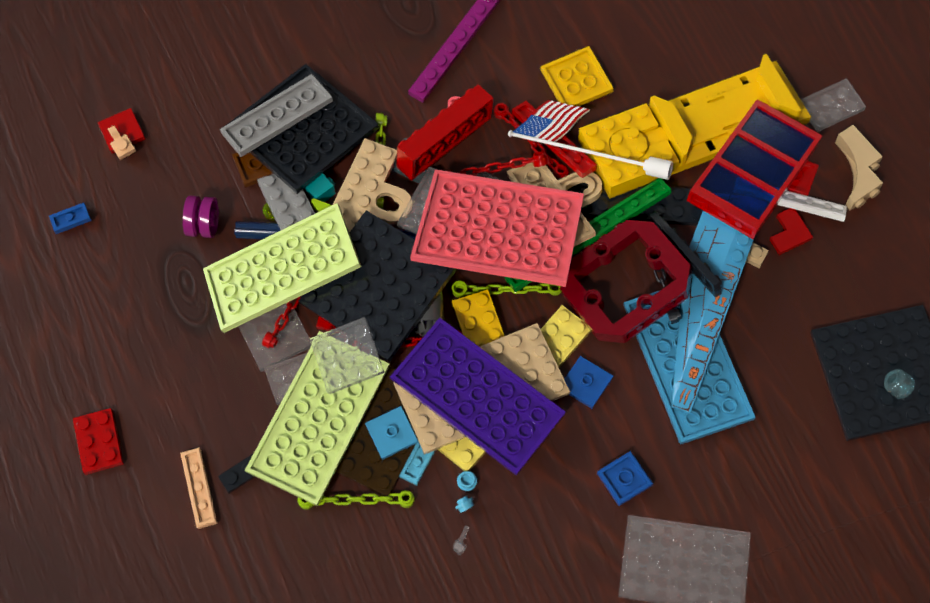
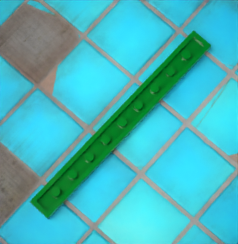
M658 178L591 220L589 223L596 231V236L574 246L572 256L596 242L602 235L611 232L617 224L634 218L672 193L671 188L661 178ZM504 277L515 293L533 282Z

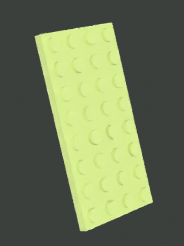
M336 203L203 268L220 329L225 333L360 268L361 264L341 208Z
M319 331L245 471L318 506L390 364Z

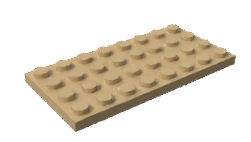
M538 323L480 346L481 349L549 400L554 401L570 394ZM393 382L424 455L466 438L432 410Z

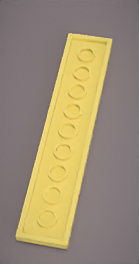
M563 305L540 329L558 368L561 367L591 332L583 320ZM467 437L438 449L463 471H470L486 453Z

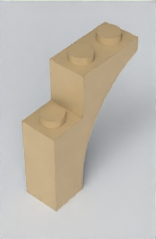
M852 125L841 132L835 142L847 157L853 173V190L845 204L849 210L855 207L860 208L868 198L876 197L881 192L880 188L883 184L874 173L880 166L881 154Z

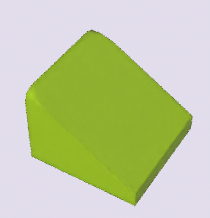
M314 198L311 201L316 213L332 206Z

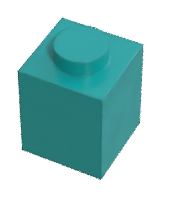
M321 174L305 187L306 193L311 199L314 198L322 202L327 201L336 194L334 189L335 183L330 177L326 178L324 174Z

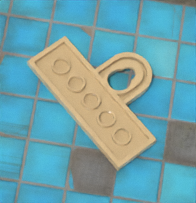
M364 138L333 205L337 203L340 206L349 232L366 210L388 224H400L410 217L413 204L409 193L402 188L386 183L397 159L396 149ZM390 196L394 202L399 204V209L397 211H385L380 209L376 203L380 197Z
M528 163L524 167L507 171V176L511 182L565 191L577 184L587 183L589 186L583 192L582 207L596 201L602 193L601 179L593 172L584 178H581L574 172L557 180L546 165L534 167L533 163ZM580 213L574 246L596 236V231L582 213Z

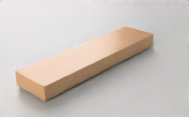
M200 447L181 452L197 529L218 524Z

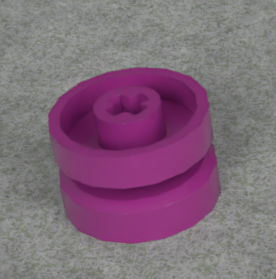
M188 195L183 209V230L185 236L197 237L200 233L202 237L214 238L219 219L217 198L204 197L201 200L199 196Z

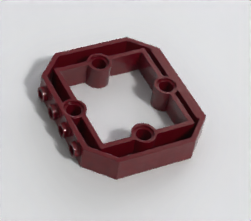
M626 220L623 223L617 224L608 234L602 235L594 244L585 247L580 254L572 257L566 287L560 286L563 297L597 340L626 343L688 298L692 270L687 260L654 222ZM639 239L646 247L645 256L649 267L654 270L663 268L673 279V282L653 296L649 294L641 295L636 302L637 308L612 324L603 312L605 306L600 292L595 289L586 291L579 281L601 265L610 264L616 254ZM602 251H606L605 254H602V255L599 254V253L602 252ZM656 255L660 256L657 259H652ZM592 300H597L596 303L590 304ZM646 305H652L649 309H643Z

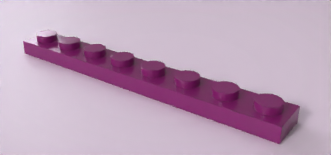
M477 0L409 89L408 94L422 103L425 102L501 0Z

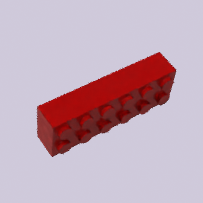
M479 84L473 89H468L460 99H455L451 106L447 109H442L438 116L428 120L425 126L420 130H415L407 140H402L398 144L397 168L411 181L491 119L494 98Z

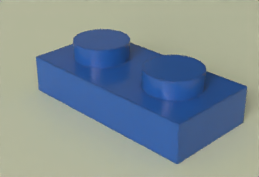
M85 203L49 215L56 234L91 221Z

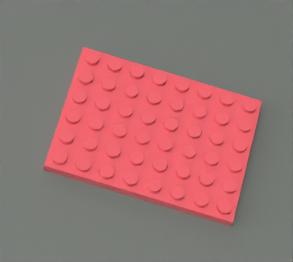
M435 170L412 249L411 261L566 287L584 193Z

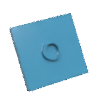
M401 406L365 423L382 460L418 443Z

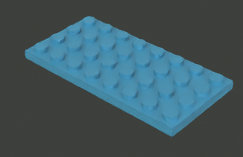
M659 291L654 292V293H651V294H649V295H652V296H653V295H655L656 293H658ZM638 298L624 302L623 306L627 314L637 308L636 302ZM680 303L678 306H676L674 309L678 308L679 311H680L681 303ZM646 305L643 309H649L652 305ZM666 313L636 335L680 445L755 419L753 410L720 334L690 414L671 408L679 322L671 324Z

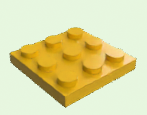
M589 46L541 66V72L560 103L579 107L613 92L610 81Z

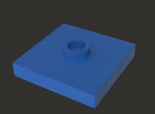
M580 356L564 380L570 391L568 395L593 409L613 379V375Z
M631 451L597 471V475L618 506L653 486V483Z

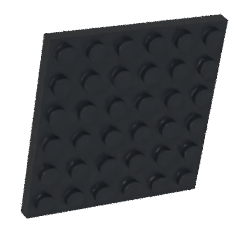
M304 64L229 122H233L311 74L332 96L333 102L250 151L256 159L296 194L364 141V138L366 139L379 128V124L307 64Z
M366 210L349 232L361 267L302 295L298 302L390 362L457 269L411 261L415 240Z
M923 305L811 330L810 334L846 441L930 422V322Z

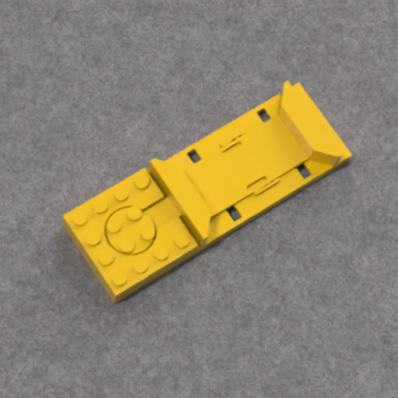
M764 54L758 68L669 101L651 96L649 107L646 103L579 128L578 141L583 149L643 163L650 156L673 161L671 173L673 175L712 160L757 99L803 125L809 123L811 116L778 62H771L768 55ZM748 80L749 83L743 85L742 82ZM689 102L690 105L684 107L683 104H686V103ZM755 114L752 115L742 129L761 141L785 132L778 127L769 128L766 121ZM737 136L725 154L752 145V143ZM711 140L716 149L710 151L705 142ZM585 153L597 164L595 172L601 179L609 199L658 179L657 177L646 175L643 166Z

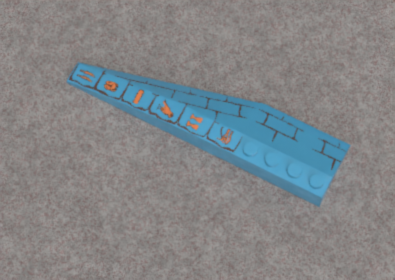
M715 194L758 220L767 204L749 197ZM705 211L702 212L689 248L697 252L700 260L708 264L714 275L719 276L722 281V294L714 297L692 273L689 296L681 303L680 314L682 319L679 320L671 408L688 414L691 413L754 240Z

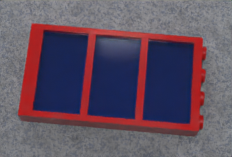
M757 99L689 192L687 201L754 239L818 147L822 135Z

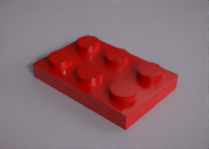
M111 408L73 418L84 475L124 464L115 418Z

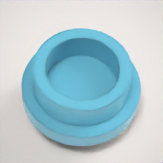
M464 471L459 474L457 484L461 490L471 491L477 485V477L473 472Z
M465 496L456 501L458 503L455 506L456 510L459 509L460 513L474 506L473 497L468 498V496Z

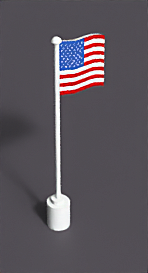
M548 100L540 105L522 125L514 131L510 130L508 132L509 137H519L643 166L646 175L669 180L673 169V161L652 156L643 163L557 143L583 115L590 111L587 108Z

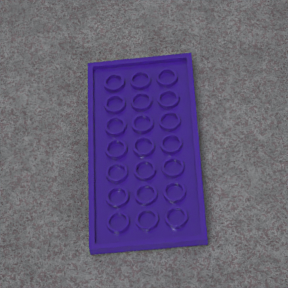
M441 318L436 321L390 376L392 381L516 476L566 413Z

